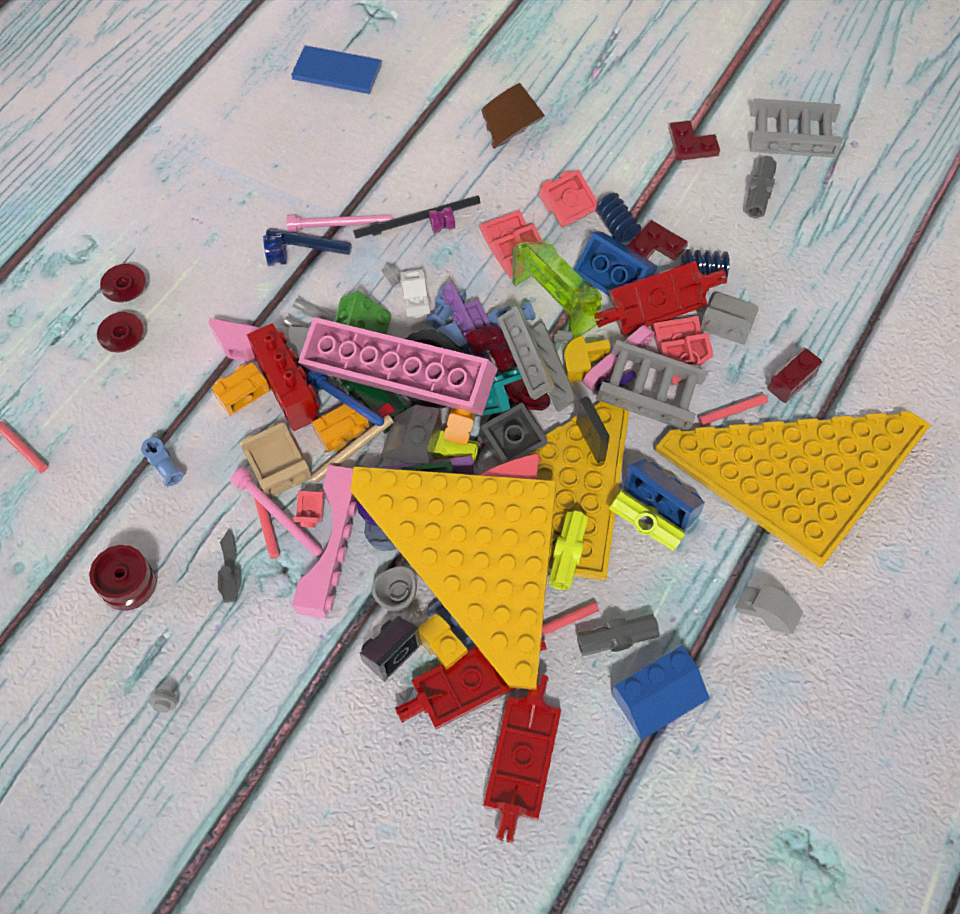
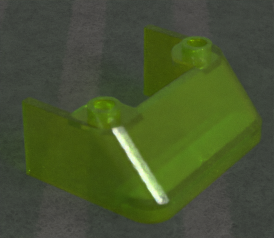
M521 242L513 247V285L515 287L532 276L570 314L568 332H571V334L573 332V339L584 335L597 326L595 321L598 318H594V313L601 311V294L597 289H593L556 252L551 244L546 242Z

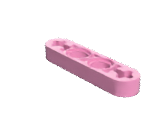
M643 325L625 341L643 349L650 343L655 333L646 325ZM611 353L587 373L583 379V384L591 391H595L599 383L607 381L612 376L618 356Z

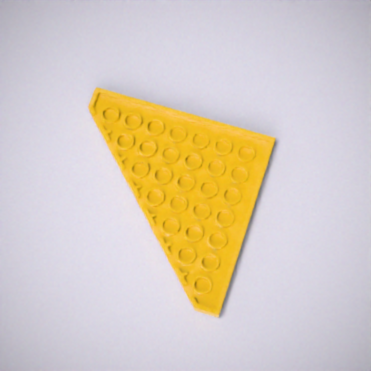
M599 401L594 408L610 436L607 455L604 461L597 463L576 424L577 415L569 423L562 427L559 426L546 434L545 438L549 443L530 455L539 454L542 458L541 463H538L537 478L539 480L556 481L548 572L551 573L554 551L558 536H561L565 516L567 512L578 511L588 516V523L583 538L584 546L579 565H576L574 577L606 581L616 514L608 508L619 492L629 411Z
M902 411L899 414L893 415L877 413L852 418V416L832 417L830 420H818L817 418L802 419L793 423L777 421L765 422L763 425L755 426L739 424L715 429V426L695 428L692 431H680V429L670 430L656 446L655 452L821 569L920 441L931 424L911 411Z
M354 467L350 487L353 496L404 556L414 571L500 674L502 679L509 687L537 690L556 481Z

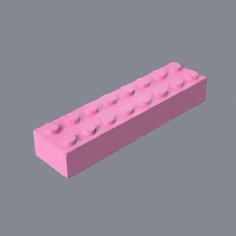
M316 317L313 318L298 363L314 372L478 415L483 414L498 369L491 361L485 358Z

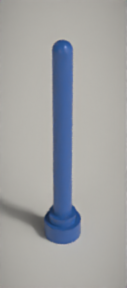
M314 371L308 373L306 382L308 385L311 384L314 390L323 389L376 426L384 424V419L328 382L326 374Z

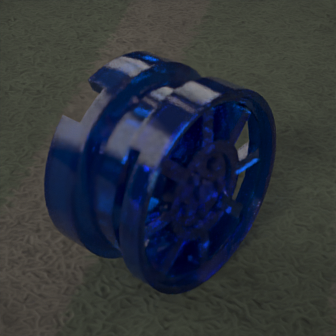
M276 233L275 236H270V234L263 235L268 267L274 266L275 263H280V265L287 264L283 234Z

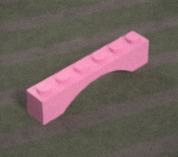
M328 466L323 489L332 508L333 525L331 537L319 562L309 573L298 580L292 603L296 614L327 618L328 610L332 611L334 607L335 596L332 594L334 586H338L340 582L341 572L338 571L340 562L344 563L346 547L344 545L346 539L351 537V517L357 513L358 502L350 491L353 474L352 468Z

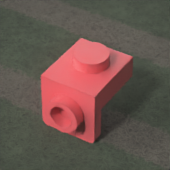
M298 491L297 513L294 516L293 522H300V527H315L316 523L323 522L324 492Z

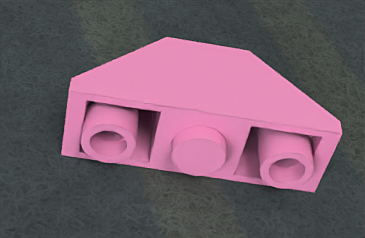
M209 319L208 323L212 333L228 358L246 362L255 360L246 334L258 330L260 327L251 326L247 323H233L225 319Z

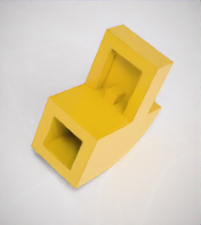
M584 336L573 339L567 345L564 354V369L570 383L583 381L591 370L590 363L602 361L610 354L609 340H594L585 344Z
M438 614L432 615L418 627L422 646L431 656L434 654L446 669L450 668L468 653L467 648L450 630L448 623Z

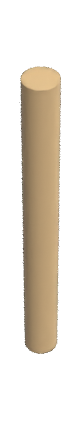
M389 415L384 417V424L382 426L374 425L313 473L311 477L314 481L318 483L326 476L329 465H341L393 424L392 418Z

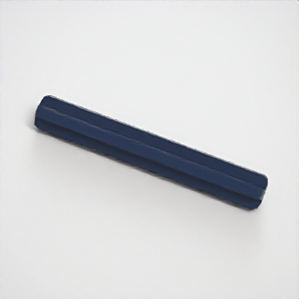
M271 228L266 230L265 235L268 241L349 255L352 249V244L349 242Z

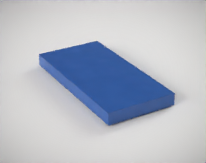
M304 45L291 76L292 80L370 94L381 69L382 60Z

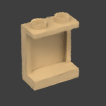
M285 422L271 425L267 430L258 434H252L240 442L242 450L263 492L269 498L312 479L309 468L301 457Z

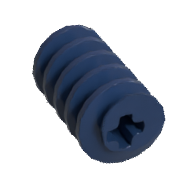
M610 193L604 196L597 204L596 211L611 234L614 235L615 240L627 242L636 237L642 230L641 225L637 224V219L633 217L631 211H628L627 205L619 198L618 193Z
M687 249L685 254L682 255L681 265L696 261L701 274L706 273L708 275L723 269L726 273L725 278H728L730 259L727 251H724L720 257L719 251L716 250L712 256L709 250H705L702 256L699 249L695 251L694 255H692L691 249Z

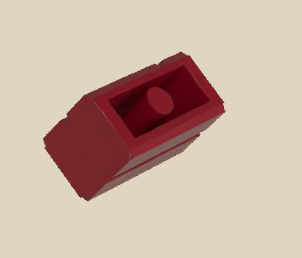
M802 348L772 376L767 389L783 403H787L817 375L822 364L821 359L807 348Z

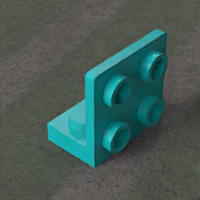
M519 369L495 375L483 414H476V417L504 412L510 409L508 395L503 385L522 379Z

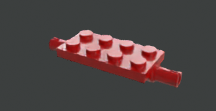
M691 261L610 289L608 291L613 307L599 313H594V318H598L595 322L600 328L617 321L621 335H626L638 330L643 325L649 327L653 323L663 322L708 306L706 293L709 291V288L727 283V277L722 278L726 273L723 269H720L708 275L701 274L696 261Z
M544 640L541 641L540 652L547 650ZM478 647L469 650L466 655L450 668L446 669L442 664L412 679V684L417 692L416 697L394 708L402 723L422 712L427 713L435 730L517 688L509 687Z
M543 674L540 685H538L537 681V690L529 689L528 696H525V699L508 697L483 808L501 813L496 839L503 841L505 831L508 830L506 842L514 843L518 818L524 817L539 820L562 709L546 704L544 697L549 677Z

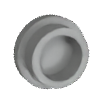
M386 264L385 268L381 270L391 285L399 284L400 280L398 278L401 276L394 265L390 267Z
M157 689L150 696L149 703L153 706L154 710L166 713L176 708V694L167 689Z

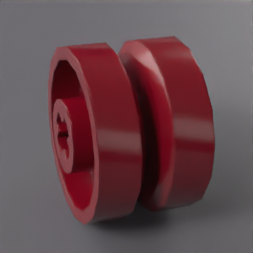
M116 545L105 549L92 562L89 572L90 584L107 605L116 610L129 611L142 606L154 593L157 582L155 571L142 553L129 545Z

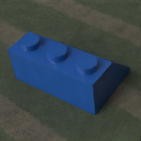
M593 232L572 272L610 296L608 290L654 275L658 266L606 233Z
M641 459L628 467L623 490L643 504L655 507L661 516L685 532L702 513L705 504L702 498L697 493L690 492L683 487L678 479L669 477L662 472L657 464Z
M683 645L614 685L612 691L613 698L641 741L710 699L700 671Z

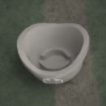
M404 566L386 570L379 574L373 582V597L380 606L387 610H402L408 607L415 599L416 578L412 571Z

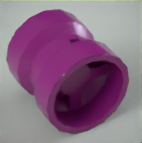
M451 207L444 208L439 212L436 210L429 211V220L433 233L441 232L445 228L448 230L455 229V219Z

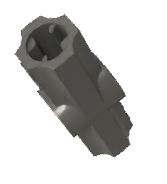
M765 155L763 158H759L755 175L752 177L748 192L750 196L746 206V213L751 218L758 219L765 215L768 199H770L777 162L771 156Z
M653 614L629 620L616 618L604 623L601 627L577 632L576 636L579 650L582 656L606 650L611 652L622 651L630 648L634 643L658 638L660 633L656 617Z

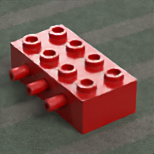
M271 323L246 334L255 360L292 431L294 432L318 419L317 410L320 407L316 400V393L312 385L307 384L304 370L301 366L298 367L292 348L287 347V340L282 330L277 331L274 324Z

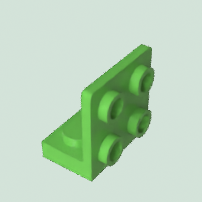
M358 290L340 298L334 322L387 335L392 315Z

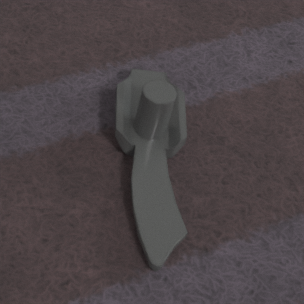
M228 530L220 541L224 557V567L218 571V591L221 593L224 603L236 602L240 590V570L235 568V545L232 534Z

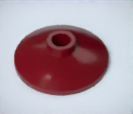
M133 264L113 266L104 273L100 281L102 294L108 300L118 303L135 299L143 292L146 286L144 272Z
M114 313L100 323L97 329V340L107 351L115 353L125 352L134 348L141 341L144 327L141 320L132 313Z
M522 379L508 383L505 386L507 395L517 405L523 403L526 409L541 411L547 409L551 403L547 393L536 400L532 399Z

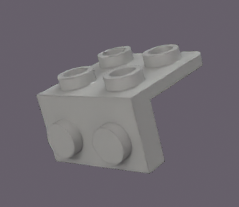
M716 293L710 307L706 309L701 330L745 345L759 308L757 305L722 293Z

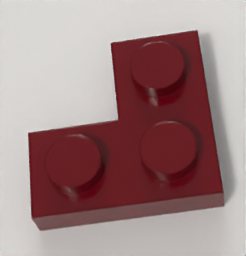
M690 120L669 123V132L677 161L719 156L720 148L716 134L695 136Z
M651 220L627 247L647 260L657 250L675 261L687 248L688 241Z
M497 324L472 330L465 335L476 356L490 352L501 373L517 367L504 333Z

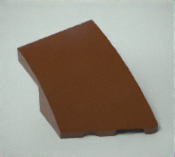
M521 83L502 92L481 109L486 121L487 131L491 132L493 138L491 144L494 149L506 144L510 138L524 132L527 127L541 121L545 117Z

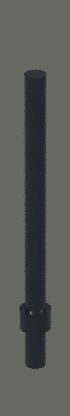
M479 195L381 223L378 221L372 222L367 227L353 230L355 239L371 234L372 236L380 235L382 231L428 219L429 211L436 210L439 212L447 207H451L452 211L481 204Z

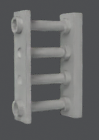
M754 98L750 116L759 117V131H754L750 152L837 158L842 145V137L832 136V122H835L837 119L840 104ZM767 118H780V132H767ZM789 119L802 121V134L789 133ZM810 121H823V135H811Z
M518 306L497 318L530 397L536 400L545 393H549L557 412L578 400L545 324L542 322L531 329L522 309Z
M616 340L611 354L618 356L610 382H602L596 400L688 431L694 423L696 413L690 412L688 409L695 385H702L709 371L703 370L698 365H689L636 347L628 341ZM627 360L641 364L632 391L620 388L619 386ZM650 368L664 372L655 399L642 394ZM673 376L687 380L678 407L665 402Z

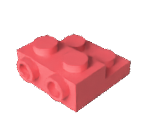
M579 169L574 172L569 170L559 177L560 179L555 182L552 180L545 182L538 193L547 211L554 214L562 229L592 214L597 208L598 201Z

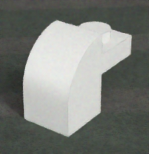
M423 269L401 272L407 317L419 318L425 314H430Z

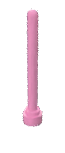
M287 215L288 232L297 233L302 228L368 225L376 221L381 223L391 220L393 216L369 215L301 219V217H296V215Z
M241 467L234 472L230 481L237 488L246 489L314 556L321 555L322 549L253 483L252 474L245 467Z

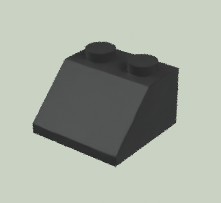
M523 403L480 426V438L491 455L501 464L529 456L549 443Z
M415 405L394 416V423L389 430L381 458L420 465L431 463L442 429L440 409Z

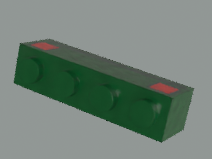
M333 377L335 380L339 379L341 381V386L346 394L352 395L358 402L382 418L389 415L393 420L395 415L407 410V407L394 392ZM391 425L383 431L384 434L389 432Z

